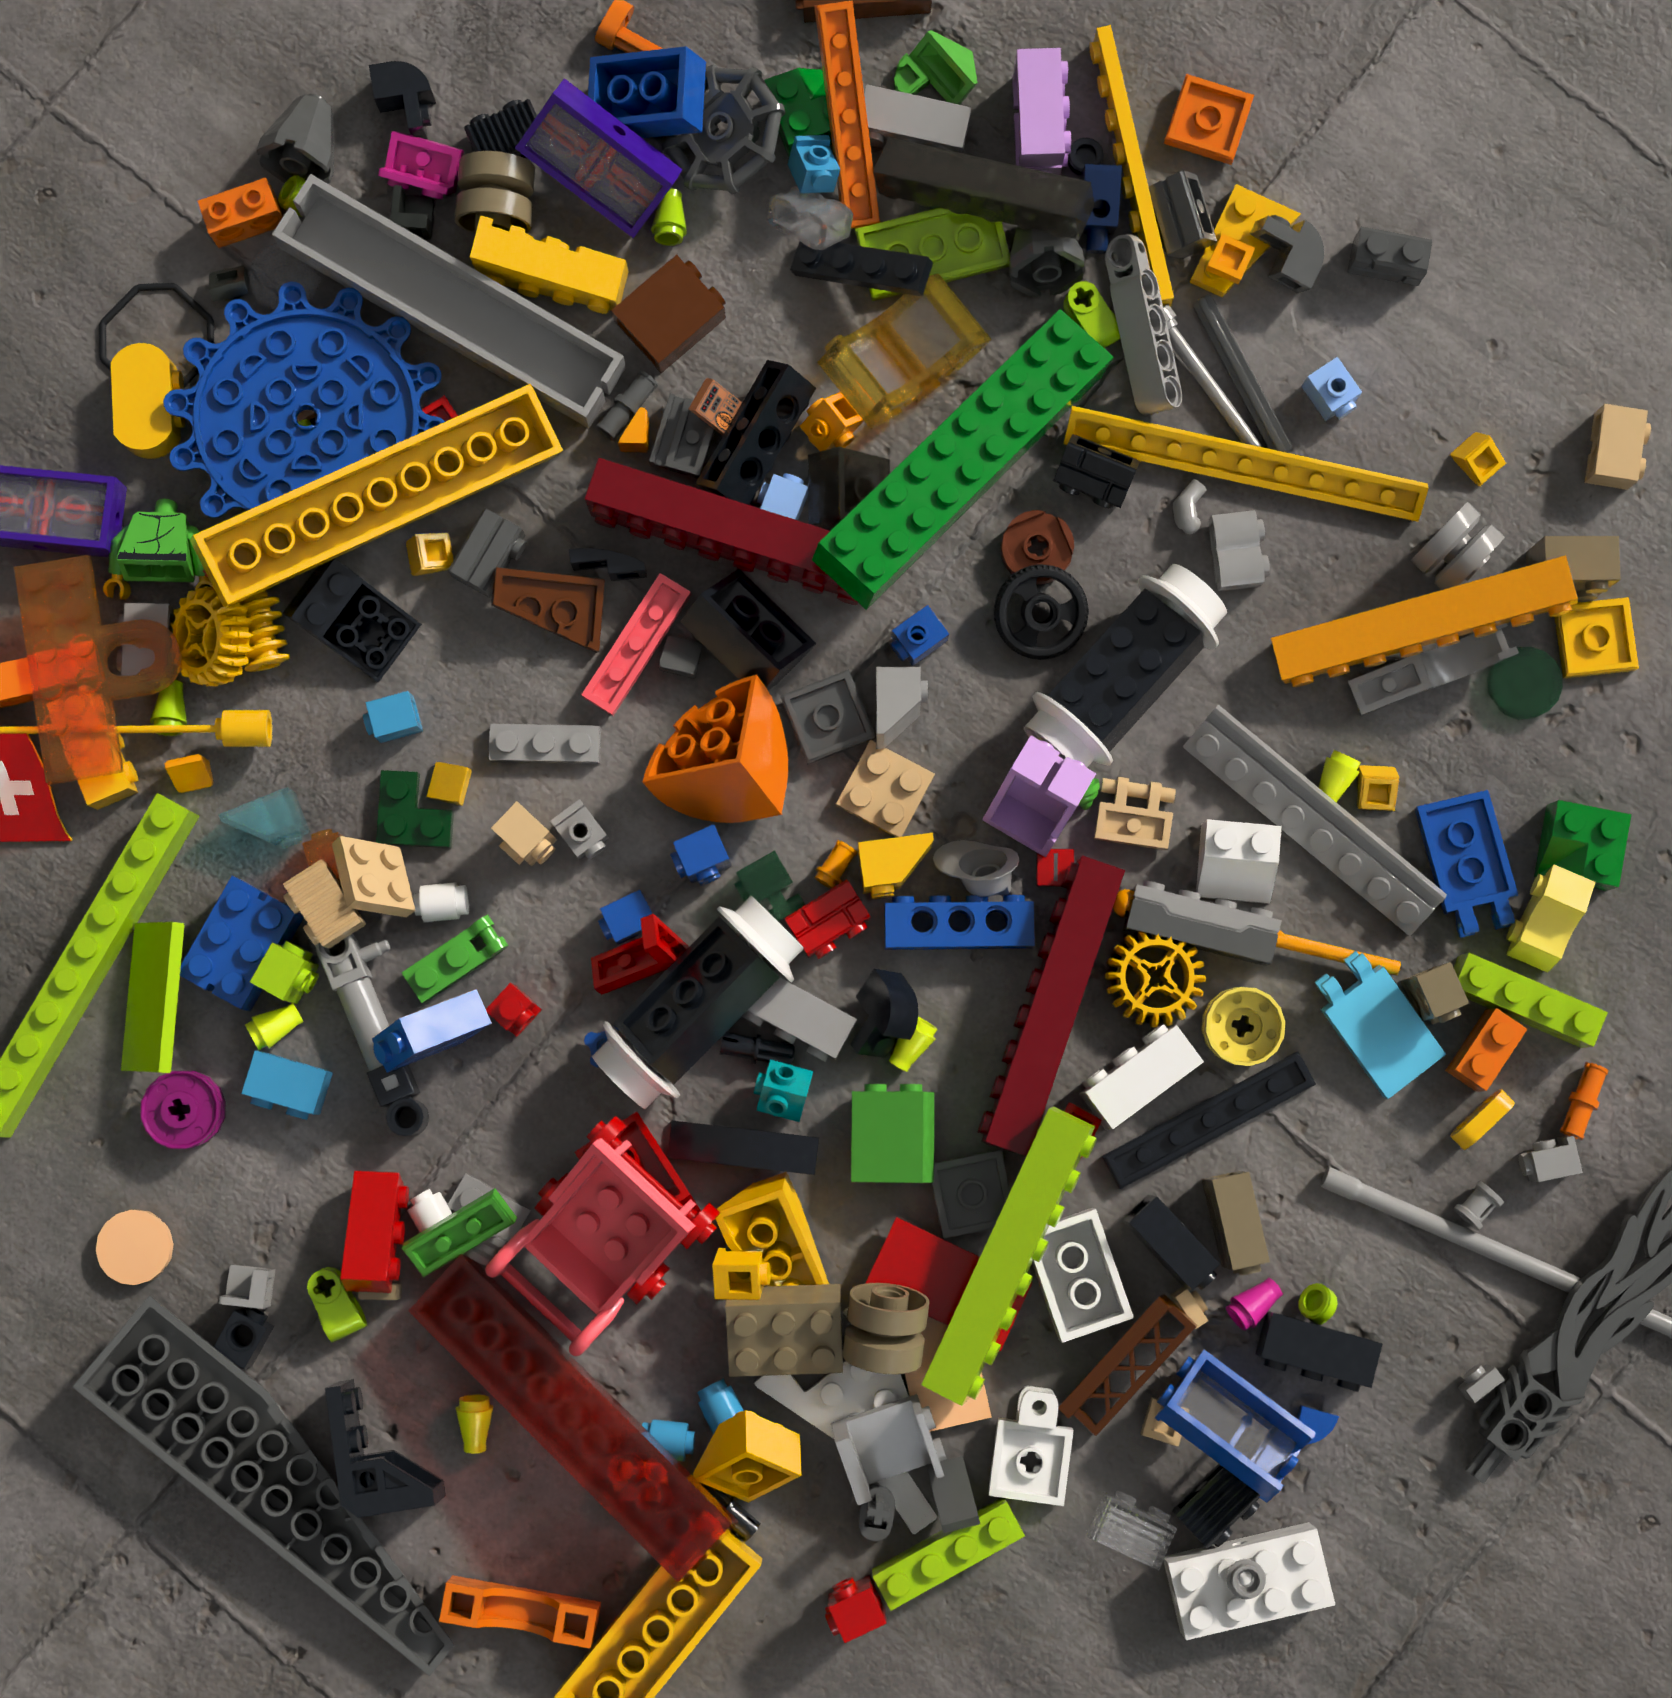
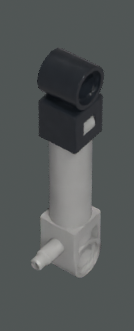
M352 934L344 939L346 944L344 952L335 957L331 955L328 948L323 947L320 943L315 946L317 955L332 990L336 991L369 1069L367 1075L381 1107H389L386 1116L387 1125L397 1135L414 1136L420 1134L428 1125L429 1113L423 1103L412 1099L413 1096L420 1093V1090L409 1064L387 1073L383 1064L379 1063L373 1050L374 1043L372 1038L386 1029L389 1023L370 980L373 977L367 962L390 951L389 942L383 940L379 943L375 942L360 948L358 940ZM406 1107L414 1109L417 1116L415 1124L410 1128L402 1126L399 1120L401 1111Z

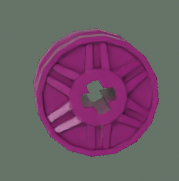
M172 1071L159 1076L147 1087L141 1100L140 1117L145 1131L156 1143L170 1149L194 1148L209 1142L220 1131L226 1116V1101L221 1088L211 1077L197 1071ZM182 1104L189 1105L190 1113L178 1114L177 1106H182Z

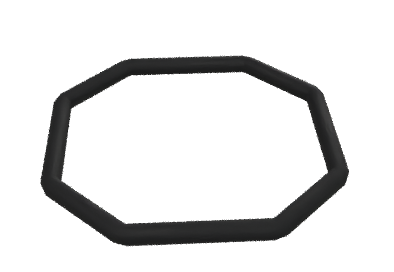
M175 283L135 285L99 323L100 361L111 371V361L107 358L106 325L139 291H175L207 321V341L210 343H214L213 317ZM195 366L183 378L184 387L199 373Z

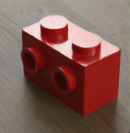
M870 1575L858 1581H854L853 1577H850L832 1586L834 1592L828 1594L825 1618L833 1636L840 1634L844 1643H847L887 1624L886 1610Z

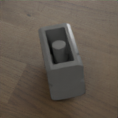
M1183 170L1149 186L1155 218L1160 230L1159 235L1163 252L1167 256L1184 259L1197 253L1199 250L1217 243L1197 174Z
M1361 226L1352 243L1348 273L1393 282L1401 280L1403 284L1419 286L1427 274L1432 239Z
M484 508L449 567V574L457 581L490 598L494 568H507L512 559L517 561L525 550L527 542L523 540L525 537L523 529Z

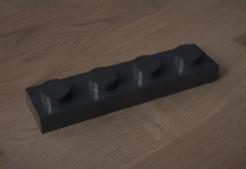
M801 237L790 270L795 276L923 296L933 262L927 256Z

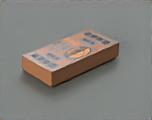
M706 378L691 403L689 410L723 436L742 402L715 380Z

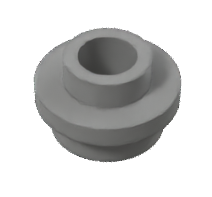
M1240 1559L1229 1567L1226 1581L1228 1588L1235 1596L1241 1599H1252L1263 1591L1266 1577L1258 1563L1250 1559ZM1243 1572H1250L1252 1575V1580L1248 1585H1241L1239 1583V1576Z

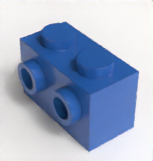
M714 824L673 842L676 852L670 854L680 877L688 876L691 883L698 881L700 886L709 884L721 877L720 871L732 866Z

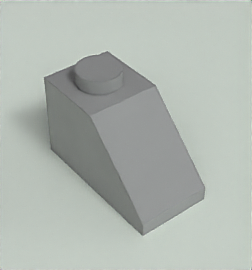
M876 667V749L886 748L920 716L921 703H928V681H921V667Z

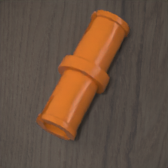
M1585 1062L1576 1091L1571 1092L1569 1096L1571 1104L1564 1123L1559 1130L1562 1134L1583 1140L1593 1110H1598L1600 1102L1597 1099L1605 1077L1608 1075V1069L1594 1063Z

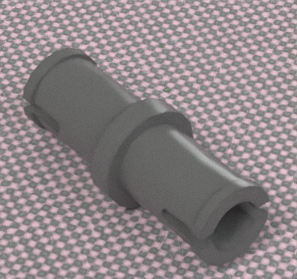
M640 371L626 391L614 398V406L602 421L596 425L597 430L607 439L615 441L618 434L630 419L634 417L654 389L658 387V383L649 374Z

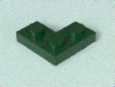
M381 770L376 843L395 846L452 848L454 812L452 810L418 809L420 774L418 772Z

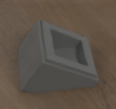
M668 635L660 658L659 670L695 679L703 644Z

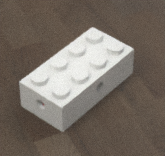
M1309 1522L1226 1541L1219 1547L1211 1545L1208 1549L1201 1547L1162 1556L1179 1629L1186 1640L1335 1606L1318 1531ZM1240 1559L1255 1561L1262 1567L1265 1573V1587L1255 1598L1241 1599L1235 1596L1228 1588L1226 1581L1227 1571L1234 1562ZM1243 1572L1239 1576V1583L1241 1585H1248L1252 1580L1250 1572Z

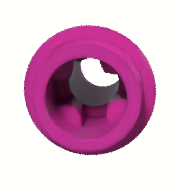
M1267 1278L1262 1283L1231 1297V1303L1226 1306V1311L1233 1322L1240 1329L1246 1331L1249 1327L1255 1328L1273 1304L1283 1296V1293L1274 1280Z

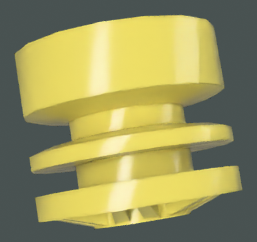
M1234 987L1220 992L1209 1001L1202 1015L1201 1031L1206 1045L1215 1056L1234 1065L1252 1066L1265 1062L1278 1051L1285 1035V1019L1281 1007L1271 995L1257 988ZM1243 1015L1246 1017L1245 1023L1251 1026L1249 1032L1243 1031L1239 1037L1237 1036V1029L1232 1027L1233 1020H1240Z

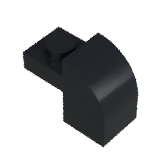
M389 61L369 65L374 100L380 113L405 109L410 134L428 140L426 127L432 126L428 105L436 104V100L424 73L414 65L402 61Z
M873 969L856 995L857 1000L869 1017L853 1039L851 1046L857 1054L885 1058L898 1038L908 1040L912 1038L918 1021V1002L914 990L902 973Z

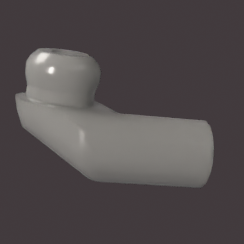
M1193 479L1175 499L1172 506L1175 524L1185 534H1194L1201 526V521L1197 518L1195 504L1207 490L1196 479Z

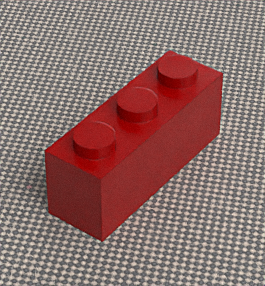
M354 1171L340 1277L346 1291L391 1293L393 1281L399 1280L400 1258H396L397 1244H403L405 1224L400 1221L401 1208L407 1209L409 1201V1187L404 1186L400 1173Z

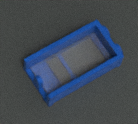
M1205 1349L1195 1359L1188 1356L1176 1372V1375L1181 1378L1177 1385L1174 1387L1172 1384H1169L1159 1397L1157 1403L1162 1407L1155 1416V1419L1165 1422L1260 1494L1259 1498L1267 1503L1281 1491L1284 1486L1281 1481L1296 1466L1299 1461L1296 1458L1299 1452L1314 1438L1316 1433Z

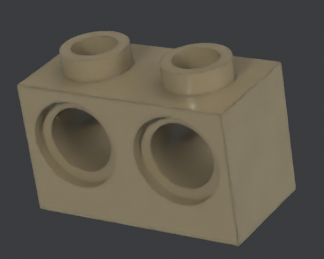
M1451 962L1434 966L1401 980L1411 1006L1422 1021L1430 1020L1432 1025L1460 1016L1459 1008L1469 1004Z

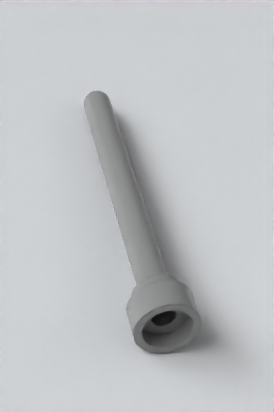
M1169 304L1165 305L1163 308L1171 344L1175 352L1240 441L1245 444L1261 447L1259 440L1176 328L1178 326L1175 320L1177 315Z

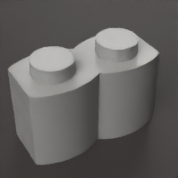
M1255 510L1212 515L1208 520L1217 592L1261 587L1265 582V577H1268L1270 574L1268 556L1262 555L1260 541L1265 540L1263 520L1257 519Z

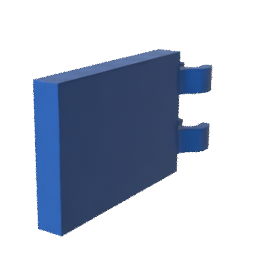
M1485 790L1417 806L1414 810L1435 885L1447 894L1444 901L1441 902L1444 915L1455 912L1456 928L1459 937L1463 938L1479 932V926L1473 911L1474 907L1491 905V916L1495 930L1514 924L1515 918L1508 899L1516 898L1518 891L1489 791Z

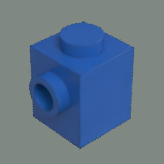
M927 605L892 630L891 638L894 641L890 643V646L902 662L908 659L911 665L914 666L946 643L949 633ZM917 635L920 636L922 639L915 640L912 637Z

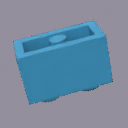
M255 1050L241 1094L252 1097L250 1104L272 1109L275 1103L288 1107L287 1115L307 1120L309 1114H321L333 1072Z

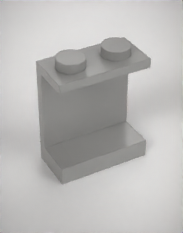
M917 1394L831 1423L834 1440L857 1505L872 1501L869 1484L932 1463L937 1479L944 1477L940 1462L947 1459L940 1437L932 1439L930 1430L936 1428L930 1407L922 1408Z

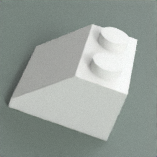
M1207 819L1201 824L1196 893L1201 894V898L1270 904L1279 864L1282 826Z

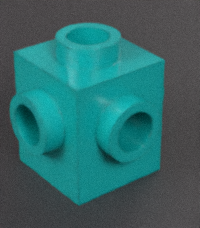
M770 1059L766 1074L759 1072L753 1094L760 1096L756 1111L800 1122L813 1071Z

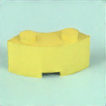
M1554 864L1545 876L1538 874L1530 889L1532 897L1520 921L1515 919V923L1511 924L1506 939L1511 941L1507 955L1548 973L1562 959L1574 929L1585 915L1595 882Z

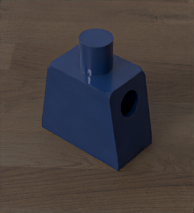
M1085 164L1079 177L1078 233L1087 234V253H1106L1108 235H1113L1118 228L1122 166ZM1093 210L1101 211L1104 214V218L1096 217L1093 214Z

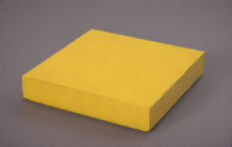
M1629 597L1578 602V604L1571 605V612L1554 616L1563 678L1629 672L1639 669Z

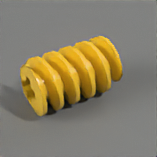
M266 591L241 601V605L247 607L245 617L252 620L249 625V633L253 634L249 639V645L253 650L247 652L246 655L249 664L244 668L246 672L272 669L290 659L289 654L278 652V649L288 644L287 640L276 639L275 636L283 632L285 626L273 625L274 620L283 616L282 612L270 609L271 606L278 604L280 599L268 596Z

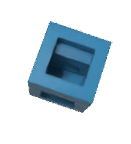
M829 135L795 136L787 165L800 193L834 192L840 167L829 146L831 141Z

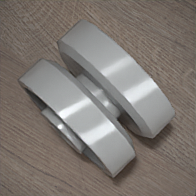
M1466 502L1410 560L1419 570L1427 573L1443 559L1447 565L1436 575L1434 584L1441 590L1458 586L1464 580L1468 581L1490 559L1491 556L1489 554L1505 538L1492 524L1484 526L1473 538L1469 536L1468 533L1480 521L1481 516L1469 502Z

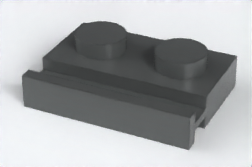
M670 393L649 464L664 467L666 470L698 479L703 471L715 430L689 410L693 402L692 399L680 398Z

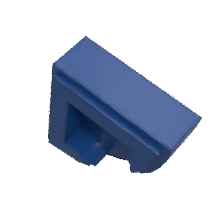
M1300 1405L1297 1416L1299 1421L1316 1433L1308 1444L1325 1438L1334 1429L1339 1418L1338 1415Z

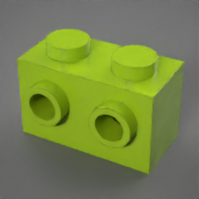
M285 941L284 945L281 946L272 942L250 983L283 1001L298 1004L304 992L308 994L314 988L319 978V974L316 973L319 965L310 960L313 953L296 944Z

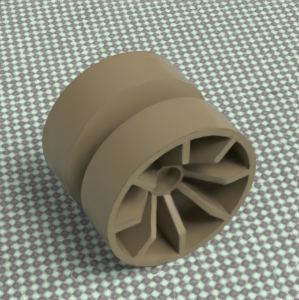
M477 151L463 155L459 159L457 184L462 192L456 197V225L476 234L480 215L493 219V227L507 231L511 225L524 228L525 233H528L531 230L533 204L528 198L534 192L535 166L533 163L523 157L498 151Z
M866 1283L853 1287L849 1293L847 1319L851 1324L845 1329L843 1358L857 1368L874 1373L905 1374L919 1369L922 1365L925 1338L920 1332L924 1331L927 1326L928 1297L915 1289L890 1283Z

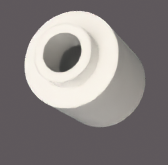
M456 882L420 886L419 893L413 895L415 915H421L423 922L460 919V915L469 914V899L466 885L457 886Z
M430 1189L412 1198L410 1201L413 1207L407 1210L419 1233L452 1214L441 1192L433 1195Z

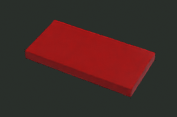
M896 1217L865 1284H897L923 1293L929 1299L928 1317L948 1326L980 1256ZM1032 1281L1023 1297L1017 1294L1011 1307L1017 1310L1014 1320L1008 1331L1001 1329L996 1343L1001 1345L999 1351L1004 1346L1033 1283Z

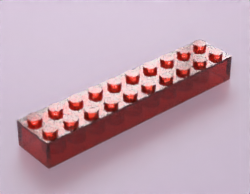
M460 1255L408 1310L677 1582L687 1580L739 1523L493 1278L487 1276L485 1270L473 1259Z

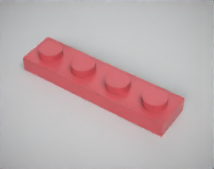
M659 573L581 694L582 697L614 716L692 595L691 592Z

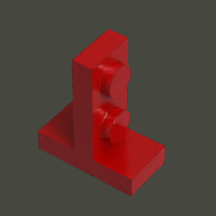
M655 914L640 919L641 938L591 957L594 989L603 995L667 970L689 946Z

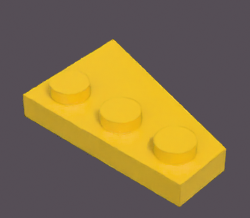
M1236 184L1214 232L1217 243L1223 233L1255 247L1244 272L1245 274L1272 247L1250 235L1255 221L1266 216L1276 215L1286 219L1291 227L1299 219L1301 213ZM1216 243L1205 248L1190 283L1223 297L1236 283L1206 271L1217 246Z

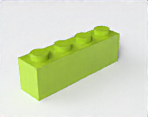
M1465 953L1458 956L1453 968L1468 1000L1489 1009L1498 1008L1512 1019L1577 1047H1594L1608 1012L1474 954Z
M999 1498L977 1510L980 1520L979 1525L943 1533L941 1530L873 1568L872 1577L890 1611L1025 1537L1006 1499Z

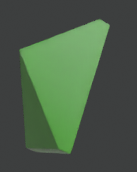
M932 30L924 35L909 55L927 75L930 83L946 102L960 105L978 83L973 51Z

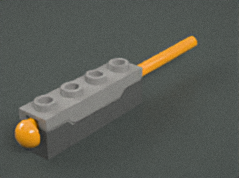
M1143 881V885H1135L1132 891L1130 889L1118 891L1113 906L1114 912L1120 917H1124L1125 911H1127L1123 931L1138 934V931L1145 932L1148 937L1159 935L1164 940L1166 938L1173 939L1172 942L1175 944L1181 941L1187 943L1185 945L1187 947H1196L1199 950L1263 966L1272 964L1275 947L1345 963L1344 959L1355 951L1284 934L1280 931L1282 920L1272 918L1273 912L1252 907L1251 912L1236 909L1237 903L1229 900L1216 898L1215 903L1200 900L1201 894L1181 889L1179 894L1164 891L1165 885L1152 881ZM1363 953L1370 962L1372 969L1381 965L1384 966L1389 974L1398 975L1401 966L1400 961Z

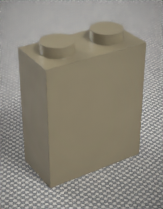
M1235 1171L1203 1178L1202 1183L1221 1266L1233 1270V1274L1239 1273V1275L1262 1271L1260 1264L1269 1263L1270 1259L1250 1173Z

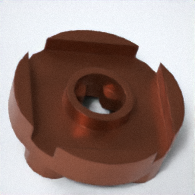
M1040 510L1027 511L1015 517L1004 532L1001 544V556L1007 570L1013 574L1022 568L1038 564L1051 565L1066 570L1071 563L1074 551V538L1064 520ZM1032 539H1037L1039 543L1045 542L1047 544V548L1043 550L1042 556H1037L1035 553L1031 554L1028 551V548L1031 547ZM1038 577L1036 584H1046L1054 581V579Z

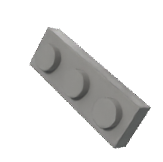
M490 724L489 761L600 764L601 727L593 725Z

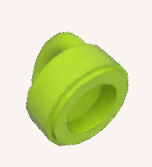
M299 175L290 177L283 185L279 193L278 204L286 211L289 207L292 208L299 217H302L293 200L306 180Z
M1319 1283L1305 1288L1298 1301L1301 1314L1318 1325L1327 1322L1335 1313L1338 1305L1335 1293Z

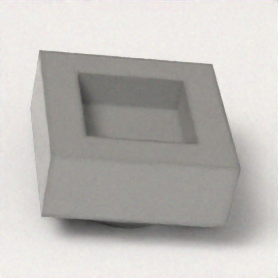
M1479 1364L1463 1375L1464 1382L1457 1388L1467 1400L1476 1403L1505 1379L1496 1367L1487 1364L1482 1367Z

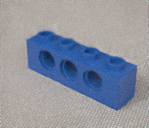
M977 895L966 896V902H951V896H929V902L914 903V896L892 897V903H885L884 905L885 950L1032 949L1035 946L1034 901H1025V895H1004L1003 902H988V897H979ZM960 912L967 916L969 920L967 930L956 932L951 929L948 920L953 913ZM998 912L1002 914L1006 920L1005 929L999 932L990 930L986 925V916L989 913ZM917 913L929 915L932 919V928L927 932L916 931L911 924L912 917Z

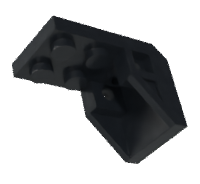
M354 1379L339 1381L325 1388L341 1506L357 1518L435 1506L446 1496L443 1479L399 1452L388 1450L364 1454L363 1448H368V1433L366 1426L360 1425L358 1410L363 1409V1397L361 1388H355ZM369 1472L373 1474L374 1480L370 1478Z

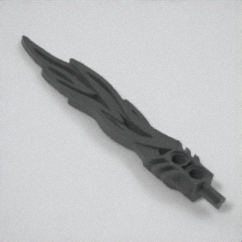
M1672 1166L1654 1184L1636 1214L1625 1215L1606 1258L1597 1267L1585 1274L1571 1289L1560 1310L1555 1329L1527 1351L1524 1349L1519 1355L1517 1369L1512 1364L1507 1370V1382L1504 1383L1503 1381L1496 1386L1495 1397L1479 1418L1481 1429L1478 1432L1488 1440L1465 1469L1481 1483L1484 1484L1506 1454L1516 1462L1520 1458H1530L1547 1436L1559 1432L1562 1426L1556 1425L1557 1422L1568 1419L1574 1412L1568 1410V1408L1580 1404L1585 1398L1584 1394L1600 1355L1627 1337L1653 1309L1654 1302L1650 1301V1299L1672 1283V1235L1661 1244L1667 1232L1672 1228V1205L1664 1214L1667 1203L1672 1195ZM1660 1194L1645 1234L1644 1249L1647 1257L1630 1269L1637 1253L1647 1217ZM1596 1286V1288H1595V1290L1593 1291V1293H1592V1295L1590 1296V1298H1589V1299L1586 1301V1303L1580 1308V1306H1581V1304L1583 1303L1584 1299L1587 1297V1295L1590 1293V1291ZM1614 1300L1589 1328L1575 1351L1579 1333L1594 1308H1602ZM1626 1318H1630L1627 1323L1617 1329ZM1553 1371L1555 1395L1537 1382L1533 1375ZM1537 1393L1539 1396L1538 1406L1534 1410L1526 1411L1524 1406L1526 1398L1530 1394ZM1515 1423V1436L1507 1441L1502 1440L1501 1431L1503 1427L1507 1424Z

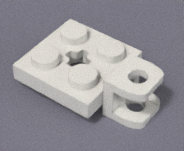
M1024 1386L1018 1398L1016 1420L997 1419L988 1496L1064 1506L1074 1430L1070 1427L1056 1426L1058 1401L1052 1389ZM1035 1401H1043L1044 1405L1041 1409L1035 1410L1032 1408ZM1028 1452H1035V1457L1041 1459L1040 1466L1035 1465L1032 1472L1026 1471L1025 1464L1020 1463L1021 1457H1026Z

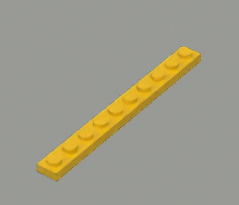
M1076 406L1071 408L1063 443L1068 445L1072 434H1075L1143 462L1419 522L1429 489L1428 483Z

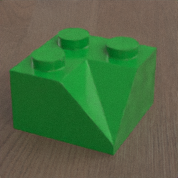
M796 68L764 80L778 103L783 104L785 108V115L781 117L779 134L788 158L790 157L795 136L829 135L831 139L823 70Z
M1562 800L1546 805L1534 877H1537L1538 874L1545 876L1554 864L1594 881L1593 889L1608 891L1618 888L1632 814Z

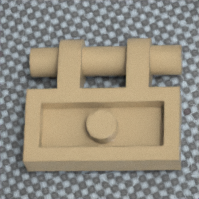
M1117 777V780L1102 778L1100 792L1114 794V804L1099 802L1094 840L1167 850L1173 813L1159 811L1160 801L1174 803L1176 789L1162 787V783L1151 781L1149 785L1129 782V778ZM1127 796L1147 799L1146 809L1126 806Z

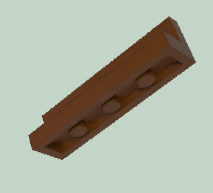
M1165 1294L1161 1295L1063 1401L1058 1409L1068 1419L1074 1415L1097 1436L1198 1325ZM1168 1312L1185 1326L1177 1337H1160V1320ZM1154 1328L1155 1338H1145ZM1139 1343H1155L1156 1360L1151 1365L1135 1364V1348ZM1161 1343H1170L1161 1353ZM1129 1355L1130 1365H1120ZM1130 1370L1131 1387L1126 1392H1111L1110 1375L1114 1371ZM1136 1370H1146L1136 1380ZM1104 1383L1105 1392H1096ZM1089 1398H1105L1106 1414L1098 1423L1081 1409ZM1111 1398H1120L1115 1403V1405L1111 1407Z

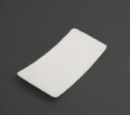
M908 1472L878 1481L879 1485L887 1487L892 1492L895 1499V1508L912 1534L918 1533L937 1519V1515Z

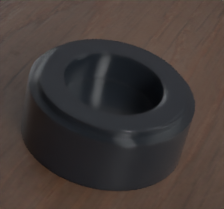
M1080 138L1074 141L1071 145V153H1068V166L1070 170L1080 176L1085 164L1102 165L1104 153L1101 145L1091 138Z

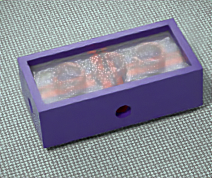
M565 78L552 93L515 147L517 151L632 238L636 236L683 170Z
M0 465V547L109 557L111 541L122 530L127 487L116 477Z

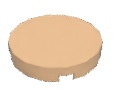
M134 1209L118 1213L104 1224L97 1237L96 1254L100 1267L108 1277L121 1284L138 1285L154 1280L163 1272L172 1259L174 1244L170 1229L165 1222H162L160 1218L150 1211Z

